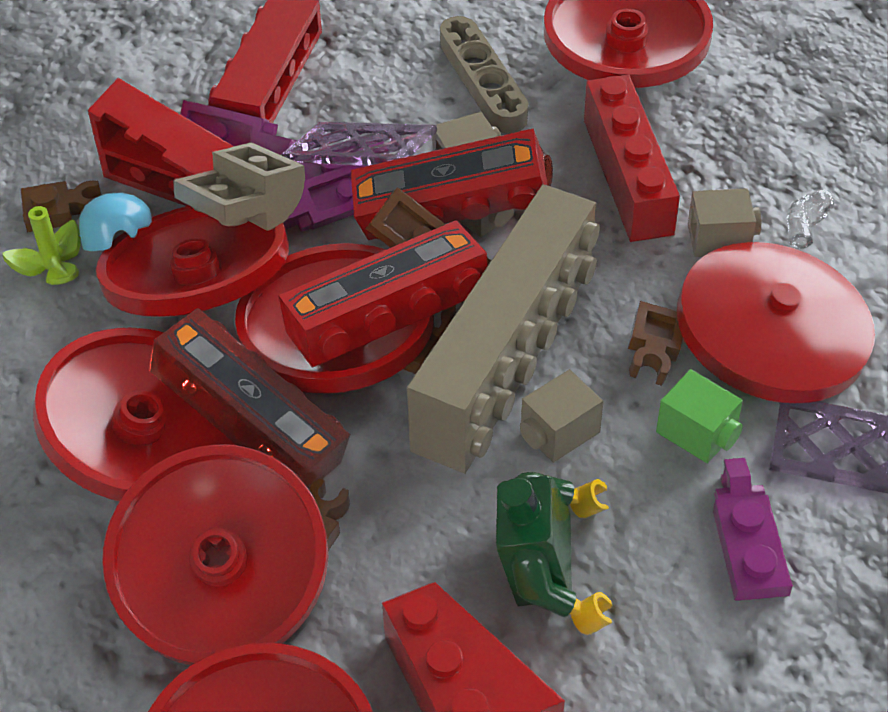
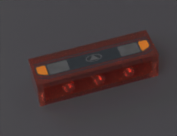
M197 308L154 339L149 371L237 446L257 450L280 461L293 471L308 489L318 478L324 479L341 464L351 434L343 428L342 424L334 416L325 414L307 399L298 386L287 382L272 370L258 353L249 351L231 336L222 323L212 320Z

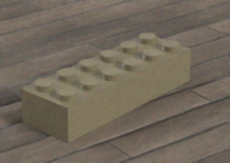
M542 184L407 387L410 452L466 474L476 456L482 458L486 454L493 437V428L497 421H505L514 405L515 392L519 385H527L535 371L537 356L541 349L547 351L551 347L556 336L557 323L562 316L568 317L571 314L577 300V290L581 284L588 285L594 275L597 258L592 257V249L596 244L600 231V225L595 223L596 202Z

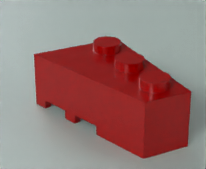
M117 78L88 109L103 177L184 206L190 205L175 198L173 180L214 170L212 152L234 147L120 78Z
M436 582L382 602L385 639L421 712H564L565 700Z

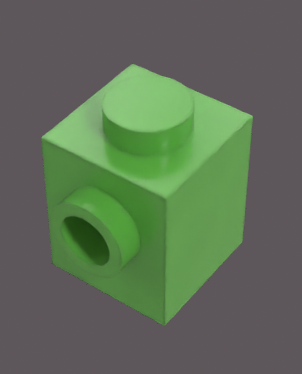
M690 369L661 399L656 433L708 464L721 448L728 451L739 438L743 428V424L739 422L743 400Z

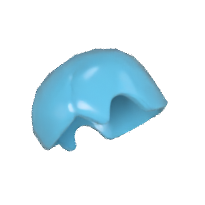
M107 193L94 198L85 205L79 219L83 250L100 251L109 249L112 246L114 234L119 230L127 232L132 238L136 237L138 229L148 227L152 222L150 208L141 199L129 194Z

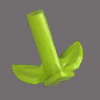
M42 206L32 208L28 216L39 252L27 248L8 250L2 253L4 261L14 271L30 277L41 274L47 269L46 283L51 285L65 284L79 276V269L75 264L63 261L72 259L79 253L81 237L75 220H70L54 234L47 209Z

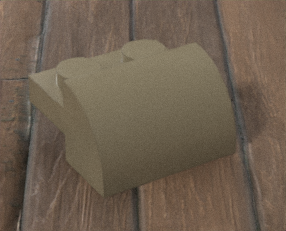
M251 142L212 152L214 170L173 180L175 198L192 206L195 211L205 213L219 220L222 225L237 226L250 221L268 231L283 223L297 207L304 189L305 170L304 165Z

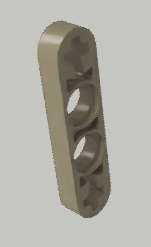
M454 16L445 19L440 25L441 49L492 127L496 126L501 133L509 134L523 130L528 122V101L477 24L472 19L464 16ZM480 58L484 61L481 63H468L465 60ZM487 83H495L501 85V87L496 89L483 88L482 85Z

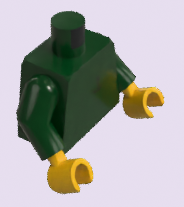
M536 472L521 473L513 479L502 481L497 486L496 546L517 606L536 605L561 617H567L570 614L576 628L585 635L595 633L611 624L612 620L602 614L612 607L611 600L605 594L596 592L580 601L576 599V593L572 591L571 518L568 508L570 505L572 511L579 518H587L608 509L609 506L601 504L595 496L607 491V485L603 481L595 479L574 488L573 483L570 481Z

